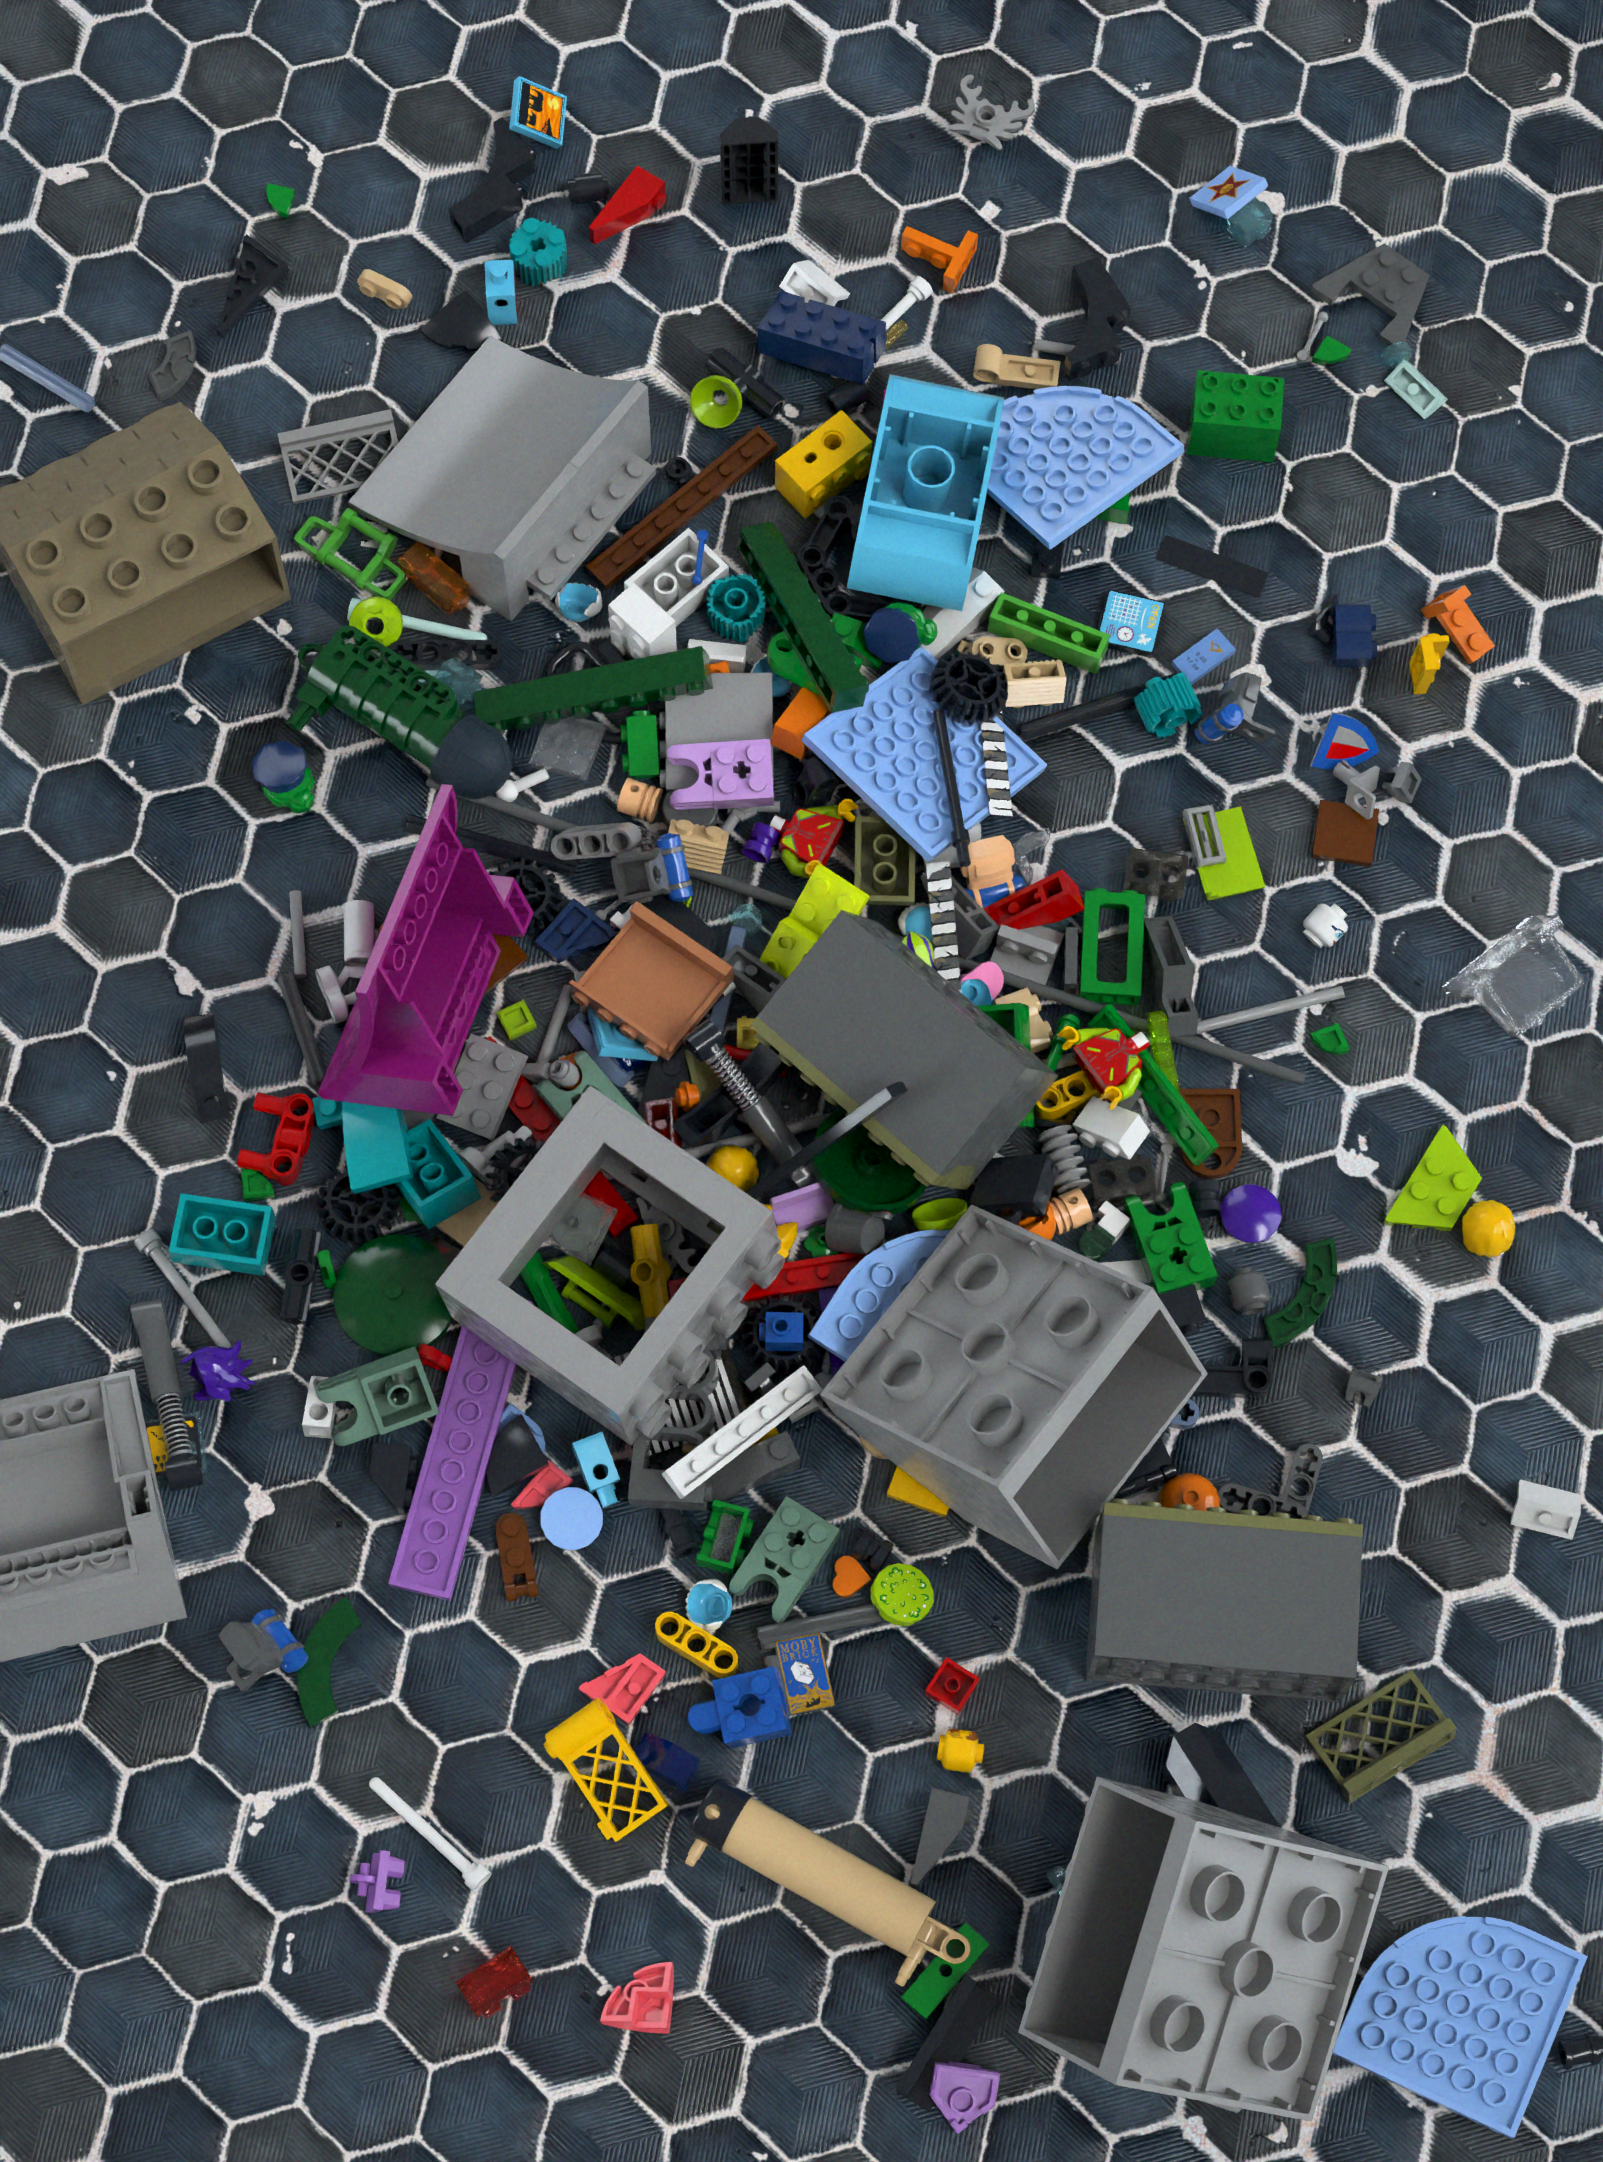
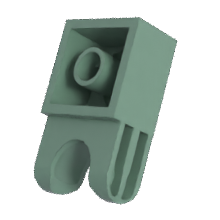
M581 1050L574 1055L575 1066L582 1077L581 1084L571 1091L560 1090L548 1079L541 1080L535 1085L538 1096L560 1122L563 1121L587 1088L592 1086L647 1124L585 1051Z
M415 1346L319 1382L315 1387L318 1399L324 1403L347 1401L355 1406L353 1413L347 1419L334 1426L332 1437L334 1443L339 1446H346L379 1433L383 1435L440 1414ZM396 1388H401V1392L395 1393L394 1390Z
M786 1496L732 1578L729 1592L735 1596H741L755 1582H771L779 1592L772 1606V1619L778 1623L784 1622L838 1541L840 1529ZM799 1538L803 1545L797 1544L793 1548L790 1546L791 1539Z

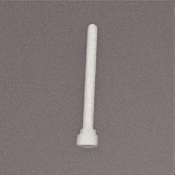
M917 276L908 285L907 295L881 319V321L886 322V330L915 302L925 301L933 293L932 287L925 279Z
M374 1777L370 1780V1788L463 1873L462 1877L465 1879L464 1884L476 1892L487 1882L492 1873L484 1865L468 1861L380 1778Z

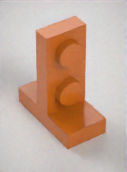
M906 226L902 234L901 250H904L912 257H920L927 260L937 268L947 269L943 275L942 290L953 294L977 250L978 234L968 230L960 246L957 248Z
M1463 585L1440 594L1420 610L1426 619L1434 616L1437 617L1467 663L1470 664L1495 645L1464 600L1471 593Z

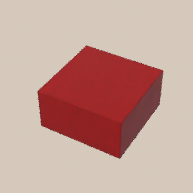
M946 1657L926 1688L925 1695L959 1715L978 1685L980 1678Z

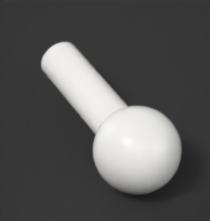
M543 768L514 782L507 779L505 784L495 792V795L499 799L513 802L519 792L549 779L548 772Z

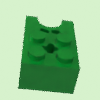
M1183 1182L1172 1184L1169 1193L1172 1210L1162 1216H1156L1148 1212L1140 1197H1126L1124 1210L1126 1216L1130 1218L1129 1226L1136 1243V1249L1149 1286L1153 1287L1157 1295L1195 1285L1196 1291L1214 1286L1217 1272L1185 1184ZM1177 1257L1182 1260V1263L1176 1264V1260L1171 1261V1258Z

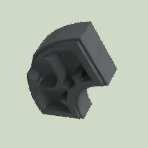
M191 330L166 339V355L163 362L157 369L148 373L159 402L179 391L192 374L196 361V345Z

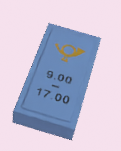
M1215 629L1174 659L1171 666L1177 672H1184L1191 685H1193L1234 655L1236 649L1218 629Z

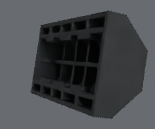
M760 117L736 118L720 134L722 205L778 201V131Z

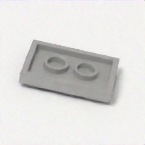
M471 1034L454 1073L463 1089L454 1115L437 1114L436 1118L494 1141L528 1056Z

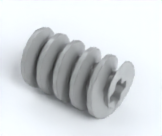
M1071 1125L1050 1128L1042 1132L1038 1138L1040 1144L1044 1145L1041 1149L1042 1153H1047L1054 1161L1053 1165H1056L1059 1169V1175L1055 1179L1053 1189L1057 1190L1058 1193H1065L1077 1187L1082 1189L1091 1183L1090 1179L1080 1178V1176L1088 1171L1087 1168L1077 1167L1078 1164L1084 1161V1157L1074 1156L1076 1152L1081 1150V1146L1071 1145V1142L1078 1138V1135L1075 1133L1068 1134L1067 1131L1072 1128Z

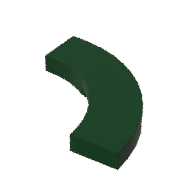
M1333 1237L1303 1246L1305 1274L1298 1294L1283 1309L1262 1319L1267 1338L1273 1340V1349L1283 1346L1304 1334L1325 1310L1332 1295L1337 1275V1253Z
M347 1597L334 1604L319 1619L304 1645L303 1650L308 1655V1661L298 1670V1693L304 1715L311 1729L339 1713L331 1690L332 1664L335 1655L345 1640L355 1630L363 1626Z

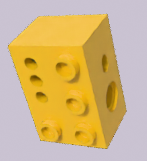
M841 410L775 460V488L806 519L823 506L828 498L837 495L855 480L860 481L869 474L872 441Z

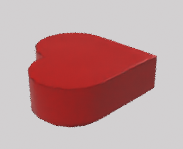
M420 1345L417 1352L423 1365L442 1372H449L452 1363L451 1357L432 1346Z

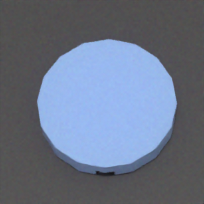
M566 1487L554 1492L545 1500L540 1511V1526L545 1537L554 1546L564 1550H578L590 1545L598 1537L603 1525V1512L598 1500L590 1492L578 1487Z

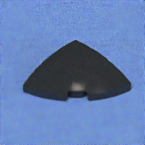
M467 290L445 305L421 329L422 333L429 340L450 350L453 348L452 345H456L459 347L466 346L468 352L477 351L489 336L502 341L493 324Z
M522 1414L507 1423L494 1440L495 1444L487 1465V1480L493 1498L522 1484L521 1480L549 1467Z

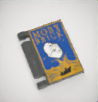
M820 1633L760 1644L762 1651L775 1649L776 1655L764 1657L765 1668L774 1666L781 1672L789 1716L836 1706Z

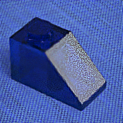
M647 1732L634 1751L649 1773L683 1793L686 1792L701 1766V1761L698 1757L670 1741Z

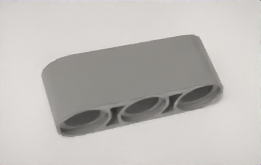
M630 822L570 827L552 839L551 850L555 857L560 860L617 856L622 851L634 849L641 842L642 834L637 825ZM620 833L627 837L628 844L621 841ZM592 835L599 839L600 847L593 843ZM564 838H567L571 841L573 845L572 849L566 846Z

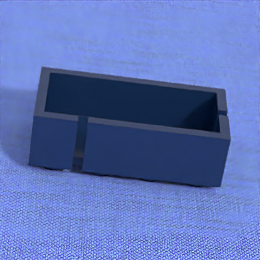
M780 291L757 328L758 353L864 385L872 372L874 363L878 362L886 348L885 321L811 299L806 303L804 297Z

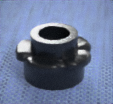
M682 457L671 458L664 467V475L667 476L666 480L674 485L677 483L684 484L689 481L690 474L692 473L691 465ZM676 470L681 471L679 474L675 473Z

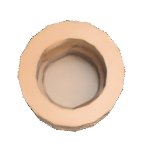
M627 778L618 799L617 811L636 818L640 815V819L645 820L647 818L648 822H652L657 814L663 789L657 788L656 790L655 786L651 785L649 787V784Z
M1078 1187L1058 1195V1198H1052L1051 1202L1049 1201L1054 1210L1056 1220L1055 1233L1057 1235L1063 1234V1231H1070V1228L1075 1229L1093 1221L1088 1201Z

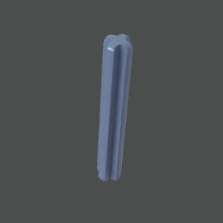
M8 344L1 346L0 360L84 412H90L95 406L94 397Z

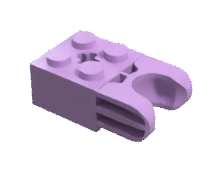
M770 739L672 745L667 749V758L673 765L689 766L699 776L697 782L691 787L678 789L670 796V806L672 808L687 810L774 806ZM738 770H745V772L748 773H746V778L742 779L739 778V774L735 772H738Z

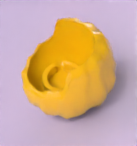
M734 1144L723 1145L716 1148L706 1162V1166L744 1192L757 1183L759 1177L757 1160L746 1148H741Z
M1494 1200L1480 1201L1473 1204L1462 1220L1463 1244L1467 1250L1478 1256L1485 1255L1488 1258L1497 1257L1502 1252L1507 1251L1512 1245L1515 1235V1221L1512 1211L1507 1206Z

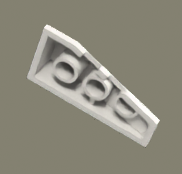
M972 567L962 611L927 605L923 612L924 618L934 620L937 624L938 634L930 645L925 646L922 644L921 646L936 660L939 659L990 617L1000 593L1005 591L985 571Z

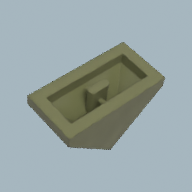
M685 1050L690 1083H695L698 1087L700 1104L724 1081L720 1082L721 1077L717 1078L718 1073H714V1069H710L711 1066L705 1061L700 1062L689 1050Z

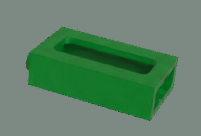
M1103 888L1085 891L1083 899L1085 909L1082 910L1079 997L1099 1004L1139 1006L1142 984L1145 894H1138V892L1133 890H1124L1120 893L1108 892V890ZM1099 908L1129 910L1126 981L1123 983L1100 982L1096 978Z

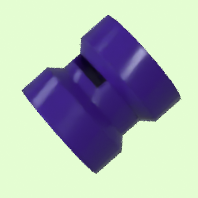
M754 823L750 830V840L745 841L742 853L758 863H768L772 856L771 848L777 845L780 833L764 823Z

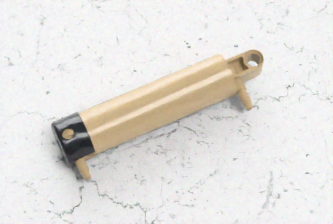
M722 1778L717 1779L705 1795L689 1827V1835L695 1838V1841L685 1860L687 1865L693 1867L697 1860L700 1859L706 1846H711L905 1955L906 1959L895 1980V1983L902 1987L910 1979L917 1964H920L927 1950L953 1964L961 1963L969 1957L971 1944L968 1938L930 1916L936 1904L935 1900L754 1799L751 1794ZM952 1939H959L965 1945V1952L960 1958L951 1957L947 1952V1945Z

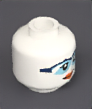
M1321 903L1305 918L1303 922L1305 930L1303 933L1319 948L1322 946L1332 947L1348 929V925L1344 920L1347 914L1335 903L1331 907Z

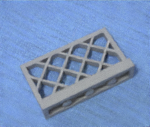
M391 409L277 433L293 504L358 491L365 481L359 482L351 477L357 466L361 465L373 473L398 444ZM390 433L392 443L386 451L373 444L378 435ZM358 440L365 444L358 457L344 450L349 441ZM330 446L337 451L330 463L316 456L321 447ZM369 448L383 455L375 468L362 461ZM301 452L309 458L300 470L290 463L288 454ZM341 454L354 461L347 474L334 467ZM313 460L326 467L318 480L305 473ZM330 470L343 478L338 487L330 488L322 483ZM292 471L297 473L295 479L293 478ZM301 477L315 484L310 493L297 495L295 486Z

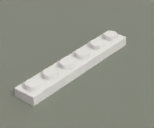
M803 1365L664 1471L662 1476L677 1496L682 1499L823 1389Z

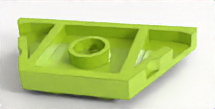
M1443 1124L1385 1218L1384 1224L1388 1226H1393V1224L1412 1225V1228L1420 1229L1432 1227L1435 1230L1451 1231L1479 1185L1482 1177L1451 1132Z

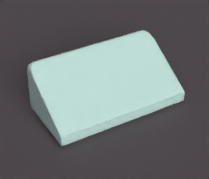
M1404 359L1384 380L1423 419L1429 417L1448 400L1411 363Z

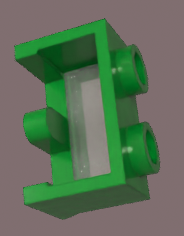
M713 1500L712 1513L709 1524L706 1525L702 1548L696 1558L697 1566L733 1575L735 1567L739 1568L744 1561L746 1550L741 1549L744 1537L750 1538L755 1520L749 1519L750 1509Z

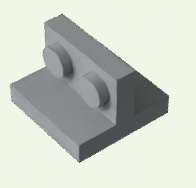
M1001 924L990 961L996 963L1003 971L1046 985L1063 942L1064 933L1044 926L1017 930Z

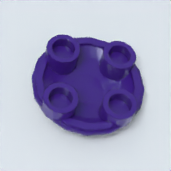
M1242 1185L1232 1189L1225 1196L1222 1203L1221 1221L1223 1229L1227 1235L1246 1243L1268 1241L1277 1231L1281 1221V1207L1277 1198L1268 1189L1258 1185Z

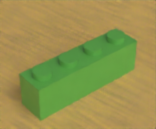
M1002 592L989 618L988 632L1003 638L1018 639L1028 648L1097 674L1108 649L1109 634Z

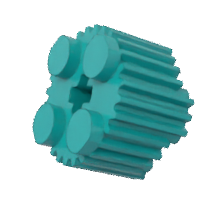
M535 218L524 220L523 224L519 226L520 229L516 228L515 233H512L509 244L510 259L514 262L516 275H520L521 282L525 281L526 285L531 283L532 287L535 284H540V282L546 284L547 280L552 282V278H562V274L567 269V247L563 231L560 228L558 229L556 225L552 226L551 222L546 223L545 220L542 222Z
M746 573L743 575L738 574L737 577L731 575V578L725 576L724 580L721 578L719 580L715 579L714 584H711L710 589H708L707 618L710 627L715 629L716 633L720 632L721 637L724 635L726 639L732 637V640L737 642L747 641L750 636H753V632L757 633L758 628L762 627L765 617L764 591H761V586H757V579L752 580V576L747 577Z
M1184 672L1178 673L1166 680H1162L1161 677L1152 678L1145 683L1146 689L1144 692H1141L1140 695L1134 698L1135 706L1146 730L1152 733L1156 732L1158 738L1172 736V734L1176 733V727L1186 724L1187 721L1193 724L1203 715L1200 709V702Z

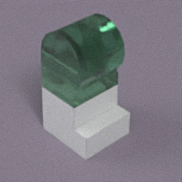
M1105 1201L1098 1209L1097 1217L1101 1219L1092 1231L1083 1234L1079 1243V1254L1096 1262H1099L1108 1253L1130 1224V1218L1108 1201Z

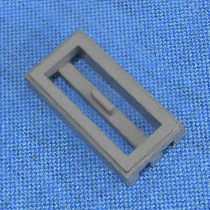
M1213 804L1184 809L1182 814L1196 869L1202 868L1205 865L1208 867L1217 863L1224 864L1227 859ZM1202 813H1206L1216 852L1215 857L1212 856ZM1192 815H1195L1205 858H1203Z

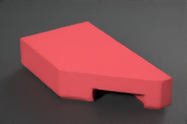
M548 1460L549 1467L535 1475L511 1503V1506L514 1509L543 1507L545 1500L558 1490L569 1487L573 1483V1479Z

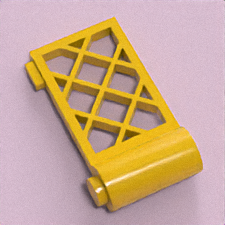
M600 1698L594 1699L545 1734L546 1742H544V1747L553 1759L558 1757L562 1760L601 1821L597 1823V1826L607 1840L613 1838L615 1842L619 1841L669 1806L661 1791L616 1725L610 1709ZM612 1734L620 1745L618 1757L601 1754L603 1741ZM597 1746L596 1753L588 1752ZM624 1753L626 1754L629 1760L623 1759ZM582 1755L594 1757L592 1776L581 1774L573 1762ZM600 1759L617 1762L614 1780L597 1777ZM622 1763L634 1766L637 1771L636 1784L619 1781ZM585 1779L591 1780L590 1787L585 1781ZM642 1780L644 1781L647 1787L641 1786ZM596 1782L613 1785L609 1803L599 1801L594 1795ZM618 1786L634 1789L631 1807L615 1804ZM639 1792L652 1793L658 1805L650 1811L637 1809ZM602 1806H604V1807H609V1808H608V1814L606 1813V1811L604 1810V1808H603ZM614 1809L630 1812L628 1826L620 1832L612 1822ZM636 1813L643 1814L640 1818L635 1820Z

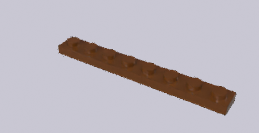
M757 425L586 566V571L605 590L609 589L778 449V444Z

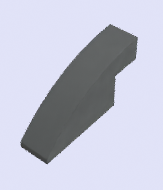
M1173 916L1144 918V938L1150 976L1167 1037L1197 1034L1198 1012L1191 998L1194 967Z

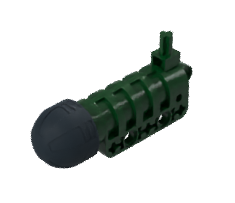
M353 626L341 627L324 648L316 643H307L299 649L298 660L301 667L308 672L307 682L296 694L300 704L286 721V724L295 732L298 731L300 733L314 714L322 719L329 708L333 706L431 769V779L439 785H453L455 795L466 799L485 798L497 792L507 781L512 768V756L505 738L497 729L475 715L464 717L461 708L458 706L454 690L445 683ZM345 637L347 639H351L353 637L356 644L348 642L345 645L343 639ZM376 649L380 651V657L371 650ZM317 652L319 655L313 664H308L304 661L308 653ZM418 680H426L428 682V686L426 687V685H424Z

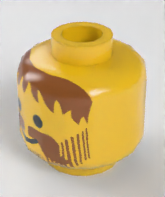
M949 1729L945 1735H940L937 1760L941 1761L942 1767L946 1770L970 1773L973 1771L975 1763L982 1764L984 1744L978 1743V1735L973 1731Z

